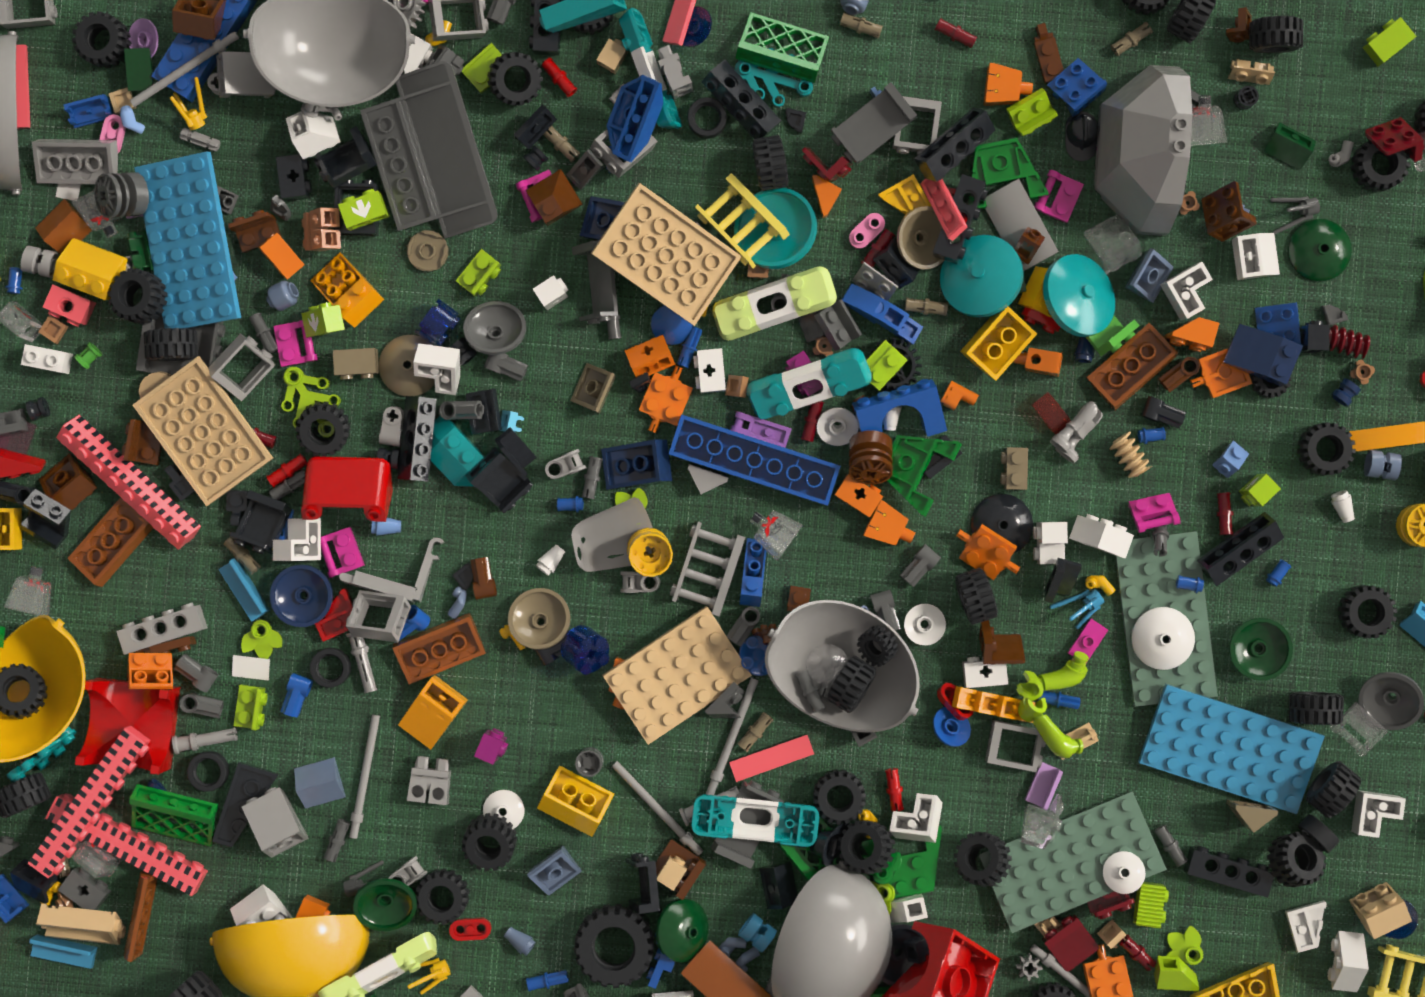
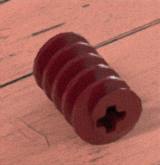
M1334 324L1330 327L1329 350L1333 351L1335 347H1338L1337 353L1340 354L1345 349L1346 356L1354 352V359L1361 354L1363 360L1370 347V336L1366 334L1362 337L1361 332L1354 334V331L1351 329L1346 332L1345 327L1338 329V326Z

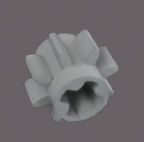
M1030 953L1025 958L1020 956L1021 962L1016 964V968L1022 969L1019 972V976L1026 975L1028 981L1033 976L1039 978L1038 970H1043L1042 966L1037 965L1040 959L1036 957L1033 960ZM1029 963H1031L1033 967H1030V971H1027L1025 967H1028Z

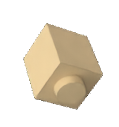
M608 39L596 59L597 64L616 74L628 51L620 40L615 39L613 41Z
M669 856L657 875V881L674 891L687 871L688 866L685 865L686 862L678 856L674 858Z

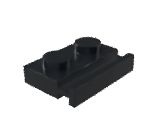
M496 389L466 393V401H481L484 406L482 419H469L472 435L502 430Z

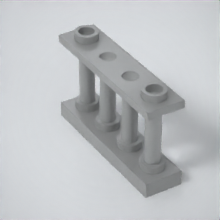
M698 522L697 525H692L689 536L693 538L678 584L673 583L670 596H673L672 601L674 602L680 596L710 606L709 608L713 609L712 614L720 616L745 537L737 535V538L732 537V539L700 529L702 523ZM697 537L729 547L732 550L730 558L726 557L724 559L694 549ZM691 557L722 566V569L726 570L724 577H719L718 579L688 569ZM686 576L716 586L715 589L719 590L717 598H709L682 589L684 577Z

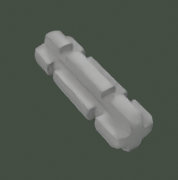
M183 128L180 132L181 140L187 142L190 140V143L203 148L209 147L208 149L217 152L220 148V140L215 138L211 140L209 136L196 131L192 133V130Z

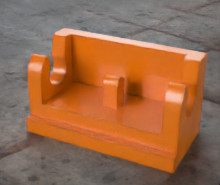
M278 233L271 235L258 246L259 250L284 279L288 280L305 265Z

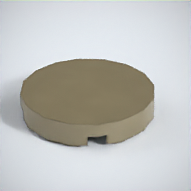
M424 230L417 233L410 239L407 245V255L410 262L415 268L423 272H432L440 269L448 258L449 248L446 240L434 231Z

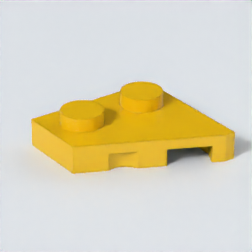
M914 174L878 194L882 200L905 215L917 207H932Z

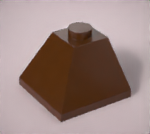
M561 169L526 190L547 226L583 205Z

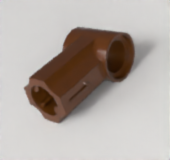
M1194 357L1183 358L1178 364L1159 377L1158 380L1170 393L1192 375L1196 374L1199 371L1200 363ZM1188 360L1194 364V369L1191 372H1187L1184 369V363Z
M489 557L470 560L474 578L473 591L475 599L497 596Z

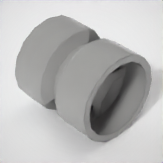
M28 245L22 254L21 270L32 274L38 272L40 276L53 278L59 254L58 252L46 249L42 252L41 248Z

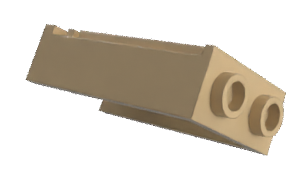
M41 904L36 923L42 929H46L45 937L120 945V940L124 938L126 927L116 912L112 914V912L61 906H58L57 909L56 906L49 908L47 904Z

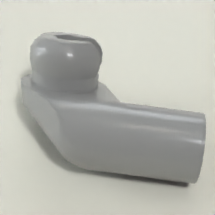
M1346 140L1343 141L1341 151L1329 156V164L1333 167H1339L1350 160L1354 143Z

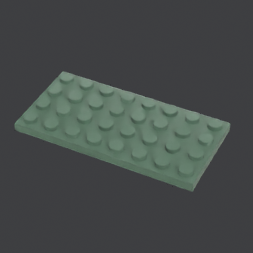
M1197 531L1169 534L1167 555L1159 557V551L1157 556L1154 555V540L1152 537L1132 539L1126 558L1115 556L1133 706L1158 704L1165 683L1209 698L1218 697L1204 586L1202 592L1197 594L1191 590L1176 589L1178 575L1195 579L1200 577L1203 580L1202 568L1197 561L1200 558ZM1157 607H1168L1181 612L1190 621L1195 634L1194 647L1188 659L1181 665L1168 670H1159L1144 664L1135 654L1131 642L1132 630L1138 618L1146 611ZM1167 635L1163 637V642L1167 643L1169 641Z
M1132 791L1006 843L1005 846L1010 849L1008 855L1012 856V861L1008 862L1011 865V869H1007V877H1001L1002 882H995V886H992L1009 929L1011 933H1014L1114 892L1107 886L1103 878V866L1106 860L1114 853L1125 851L1133 853L1140 858L1145 868V878L1167 869ZM989 851L979 854L984 869L987 868L991 860ZM1123 869L1121 875L1123 877L1128 876V870Z

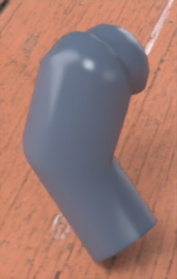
M459 586L452 593L457 599L448 611V615L454 619L457 618L464 608L467 592Z
M729 937L726 938L719 948L729 957L735 948L746 949L747 942L742 938Z
M753 947L743 953L735 963L747 972L748 968L745 964L760 956V953Z

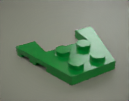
M1018 138L978 145L976 147L972 171L973 178L986 182V186L1015 181L1017 179H1026L1030 199L1049 195L1047 188L1043 185L1040 176L1032 166ZM969 196L968 205L973 204L975 201L971 196ZM986 200L980 202L979 209L987 208Z
M897 435L892 444L893 472L887 481L922 516L926 517L934 500L915 490L934 453L954 461L962 444L958 441L952 442Z
M941 825L938 826L936 843L925 842L926 850L901 855V866L894 872L892 881L888 883L895 890L894 899L934 891L942 831ZM861 840L868 856H871L874 848L873 840ZM882 870L879 873L880 877H885L887 874L886 870Z

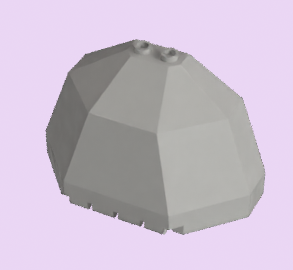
M1149 65L1099 106L1094 189L1101 195V199L1135 234L1166 236L1169 234L1182 206L1190 160L1193 113L1190 76L1177 66Z

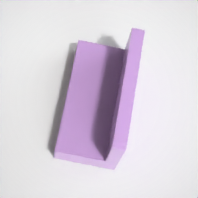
M1042 762L1041 768H1037L1025 800L1042 807L1044 810H1048L1063 772L1056 767Z

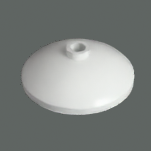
M1157 607L1146 611L1138 618L1132 630L1131 642L1135 654L1144 664L1155 669L1168 670L1181 665L1188 659L1194 647L1195 634L1190 621L1181 612L1168 607ZM1165 635L1169 637L1167 643H1164L1162 640Z

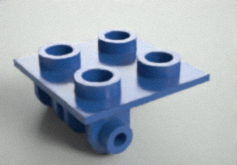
M1077 58L1049 82L1047 86L1053 91L1052 94L1056 99L1061 98L1075 111L1101 89L1106 82Z
M1297 302L1255 308L1258 330L1301 344Z

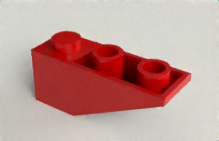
M0 448V479L2 477L16 478L23 473L36 474L41 472L46 464L44 459Z

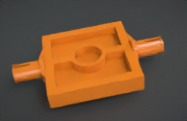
M1227 348L1198 359L1201 376L1190 380V383L1199 381L1192 384V388L1204 384L1208 388L1212 399L1252 384L1249 373L1223 363L1228 351Z
M675 365L671 376H663L659 373L653 374L639 407V411L653 418L648 430L656 433L660 422H667L674 426L678 425L681 414L692 392V387L684 385L678 380L683 368Z
M981 524L979 529L971 536L961 529L957 533L956 537L966 542L959 559L975 569L981 568L989 578L994 580L1000 571L1005 568L1015 574L1019 571L1020 566L1010 561L1017 546L988 527Z
M1099 944V949L1097 950L1098 958L1091 962L1082 963L1089 996L1133 997L1124 955L1106 956L1104 944Z

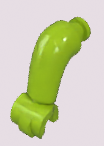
M1076 651L1073 655L1074 658L1067 661L1061 669L1041 674L1039 677L1034 672L1024 671L1023 675L1028 682L1016 685L1018 694L1021 697L1028 698L1030 701H1034L1042 696L1043 691L1069 688L1081 683L1088 671L1086 667V662L1089 659L1088 655Z
M1023 697L1018 707L1020 717L1027 722H1033L1044 742L1056 756L1070 758L1072 754H1081L1083 752L1084 746L1081 739H1071L1070 736L1065 735L1052 722L1047 714L1043 715L1047 709L1045 698L1039 699L1035 706L1028 698Z

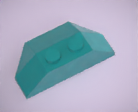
M440 415L434 421L430 460L454 486L474 487L465 475L485 456L451 420H445Z

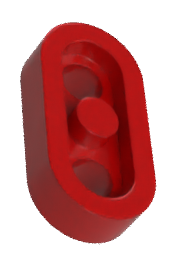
M1024 307L1021 313L1024 317L1023 321L1031 325H1035V323L1042 325V330L1048 333L1059 332L1061 328L1053 318L1031 308Z
M945 683L937 690L939 701L955 718L966 720L972 716L973 711L961 709L960 711V708L952 707L956 689L955 685Z
M461 918L453 921L450 925L449 933L457 941L483 940L489 936L492 927L486 918ZM478 925H484L485 930L479 931ZM457 926H463L464 931L459 932Z

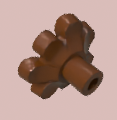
M770 624L768 627L767 625H760V628H755L751 632L753 636H760L762 638L763 645H768L770 637L767 635L771 628L775 630L777 627L776 624Z

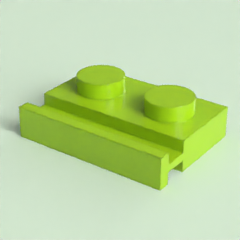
M492 43L464 66L461 71L481 94L490 87L487 82L489 81L487 74L491 70V63L493 64L497 57L502 56Z
M887 340L866 360L872 373L870 384L880 391L908 361Z

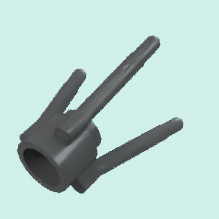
M1316 197L1270 199L1271 202H1301L1298 206L1287 208V212L1299 210L1300 214L1304 215L1274 230V235L1305 220L1313 219V215L1320 212V204Z
M380 861L355 875L349 876L350 880L344 881L343 884L346 896H355L358 890L367 884L363 883L362 879L358 880V878L383 865L384 861Z

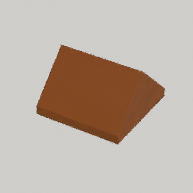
M63 199L35 227L41 238L60 254L73 238L82 241L94 229L66 199Z

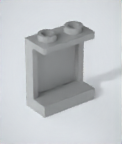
M221 52L216 56L220 98H228L231 95L264 96V98H270L276 92V88L257 69L251 52Z

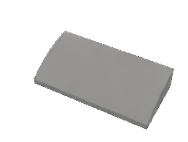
M38 139L32 142L37 183L95 184L98 176L101 174L118 172L117 140Z
M1019 179L986 197L987 208L985 210L1000 238L1008 242L1013 248H1015L1027 227L1038 230L1045 237L1029 265L1021 261L1023 272L1059 252Z

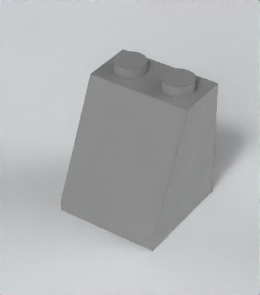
M280 787L271 788L265 792V795L259 798H251L246 802V805L242 806L261 851L271 858L309 839L285 792Z

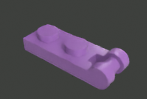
M736 411V420L734 425L731 426V431L786 448L792 428ZM744 420L750 422L748 430L742 428Z

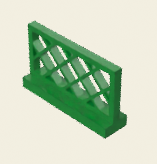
M750 12L735 59L815 83L829 36ZM752 20L760 22L763 27L755 30L751 24ZM776 27L781 29L783 33L775 36L771 29ZM766 31L770 38L762 41L758 34ZM799 34L803 39L794 42L790 35ZM754 36L758 43L751 44L745 42V40ZM786 37L790 44L782 47L778 40ZM818 40L823 42V45L814 48L810 41ZM774 43L777 50L767 49L765 45ZM806 43L810 50L801 53L798 46ZM794 49L797 56L787 55L785 51ZM814 55L817 63L809 62L805 57Z
M140 784L136 785L129 799V804L132 805L131 827L212 847L215 814L218 804ZM152 812L157 818L153 819L149 813ZM143 817L147 823L138 821V818ZM169 818H173L178 823L173 824ZM163 822L167 828L161 827L158 823ZM189 823H194L198 828L193 829ZM183 827L187 833L181 832L178 828ZM203 832L208 838L201 837L198 833Z
M819 815L821 831H824V829L832 831ZM778 844L807 881L820 871L821 867H827L821 864V858L818 859V864L810 863L807 860L808 850L810 851L808 847ZM836 858L833 861V865H836ZM861 873V874H862L863 876H865L867 879L870 878V877L868 876V874H863V873Z

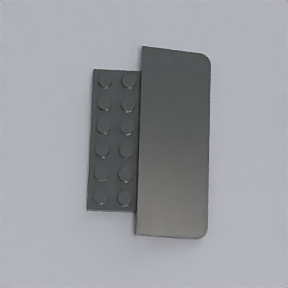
M441 61L401 75L396 81L400 95L399 98L360 110L398 231L439 219L444 239L493 224L498 216L455 73L450 63Z

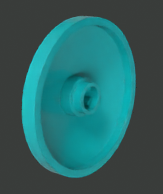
M778 188L756 193L754 196L786 227L790 235L785 240L779 235L777 237L774 236L751 257L755 265L767 269H780L795 264L808 253L816 238L817 219L813 208L806 198L791 189ZM752 208L745 210L735 220L734 235L755 217L754 214L756 212ZM766 222L758 224L737 245L745 252L768 231L769 225Z
M977 235L971 237L970 240L966 239L964 244L966 252L963 259H959L957 264L946 260L943 262L940 273V285L943 295L954 309L964 315L979 318L995 315L1007 308L1015 300L1023 283L1021 259L1015 249L999 237Z
M1078 254L1066 255L1050 265L1043 281V295L1047 309L1054 321L1066 332L1079 337H1089L1103 331L1110 324L1115 312L1114 290L1104 270L1092 259Z

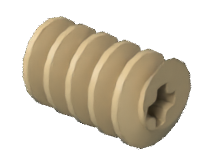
M1129 431L1114 440L1109 449L1118 450L1114 456H1122L1119 464L1126 463L1127 465L1123 470H1131L1128 478H1133L1153 466L1146 467L1149 460H1141L1144 452L1137 453L1140 446H1132L1135 438L1128 439V436L1131 434Z

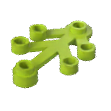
M289 367L284 372L283 379L288 386L285 400L281 404L282 409L286 412L293 411L295 408V403L293 402L295 390L297 389L300 394L296 418L292 422L295 428L296 421L302 412L307 409V406L314 405L315 401H327L330 405H333L331 398L336 397V405H340L341 399L338 395L311 392L303 384L317 385L319 389L325 390L330 385L327 378L304 375L303 371L298 367ZM294 373L298 376L296 381L291 379V375ZM322 379L326 381L324 387H321L319 384ZM290 402L292 406L287 410L285 404ZM317 419L319 423L318 432L321 436L331 437L335 434V428L330 421ZM327 425L331 427L329 433H326L324 430Z

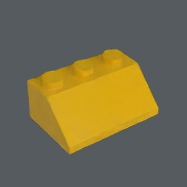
M73 238L56 260L52 280L100 299L110 300L111 297L108 296V291L111 292L112 289L110 284H114V278L116 276L120 277V272L125 271L128 258Z
M1007 307L1003 311L992 315L960 352L976 367L996 381L1037 333L1011 308Z
M559 765L537 809L593 837L614 793Z

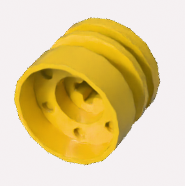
M1425 503L1409 505L1397 517V533L1402 541L1410 546L1425 547V526H1423L1425 522Z
M643 528L632 534L627 544V554L631 566L643 576L654 577L661 575L669 568L672 562L673 552L671 545L663 532L655 528ZM647 546H649L650 548H652V549H651V550H652V553H651V554H648V552H645Z

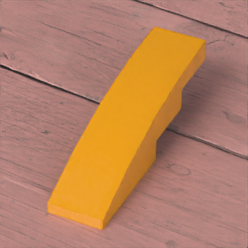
M1425 421L1349 431L1352 435L1350 439L1355 441V445H1352V448L1356 449V451L1425 443Z
M956 686L952 707L1025 721L1018 713L1021 699Z

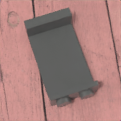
M890 82L880 94L837 128H832L831 133L833 135L831 139L837 146L842 145L846 151L843 154L850 163L854 161L858 165L915 120L917 114Z
M599 240L572 247L573 255H587L593 314L579 317V321H588V325L611 321L610 317L618 315L614 270L591 254Z
M743 780L738 790L739 793L736 798L784 803L779 797V792L770 788L766 791L761 788V784L753 780L750 783ZM744 808L740 812V819L743 823L766 825L771 819V814L763 809ZM715 837L711 848L715 853L751 869L755 862L752 859V855L759 841Z

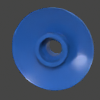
M946 707L941 708L934 715L933 729L941 742L951 747H958L968 741L971 733L968 719L958 720Z

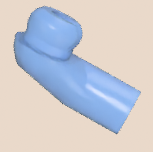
M122 106L120 117L123 126L138 134H142L145 126L135 120L134 112L130 106Z

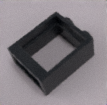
M348 180L335 187L334 208H339L338 204L343 203L344 191L365 192L374 189V191L378 190L380 192V186L374 184L373 180H362V183H353V180ZM339 209L340 227L334 228V230H340V235L379 236V221L350 231L343 225V217Z

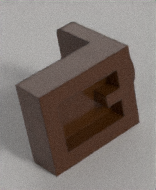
M1247 7L1238 8V16L1235 17L1236 28L1226 29V35L1231 42L1240 43L1249 39V23L1252 21V16Z
M1027 227L1014 248L1021 261L1028 265L1045 239L1038 230Z
M790 585L787 611H792L803 604L809 603L811 588Z

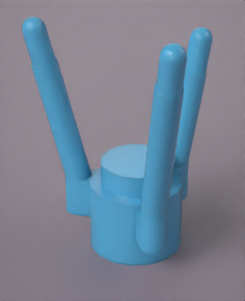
M1087 589L1081 594L1050 605V609L1084 597L1085 599L1082 601L1085 606L1069 618L1072 621L1087 609L1090 610L1076 625L1075 628L1079 629L1101 608L1100 605L1104 603V599L1096 589L1091 592Z

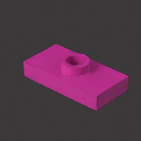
M1090 618L1067 653L1073 656L1076 651L1087 654L1090 659L1108 632V629Z

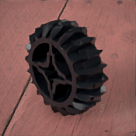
M892 338L891 345L896 350L905 353L903 356L910 361V373L906 378L901 367L895 373V376L901 382H887L884 385V391H888L889 388H892L893 391L903 385L910 386L909 381L917 383L913 375H921V372L915 371L916 368L922 367V364L915 363V361L921 359V356H913L917 352L916 348L911 352L908 350L911 346L910 342L905 347L902 346L904 339H900L899 344H896V338ZM871 349V350H870V352H871L872 354H873L874 351H875V349Z

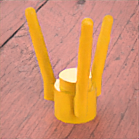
M195 77L194 80L200 112L196 109L188 111L176 92L170 97L173 105L183 117L190 130H196L205 125L203 119L207 118L198 77Z
M438 957L421 963V967L433 965L430 968L431 974L409 984L407 988L411 989L432 978L436 979L420 991L422 995L441 981L448 979L447 976L451 975L446 960L440 961Z

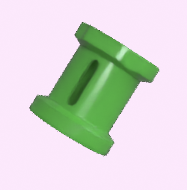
M89 342L87 347L74 357L84 368L89 369L90 364L97 357L102 356V352Z

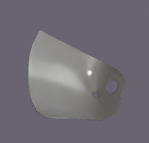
M633 497L581 521L573 528L571 536L577 564L581 569L586 572L631 566L627 554V544L630 537L640 529L653 528L649 516L638 498ZM583 537L585 538L584 543H582L581 538ZM647 546L645 552H648V554H651V553H652V550H651L652 548H650L649 546ZM578 547L581 551V560L578 557ZM624 554L615 558H607L610 555Z

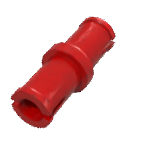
M548 58L542 63L541 67L552 78L553 84H557L566 94L567 98L571 97L578 90L567 78V73L564 70L561 71L552 58Z
M300 453L288 463H282L279 469L267 475L266 478L275 487L284 479L293 477V474L306 466L308 462Z
M891 768L886 769L888 785L886 792L889 794L891 811H896L897 808L898 811L904 810L901 795L903 787L900 786L898 768H893L892 771Z

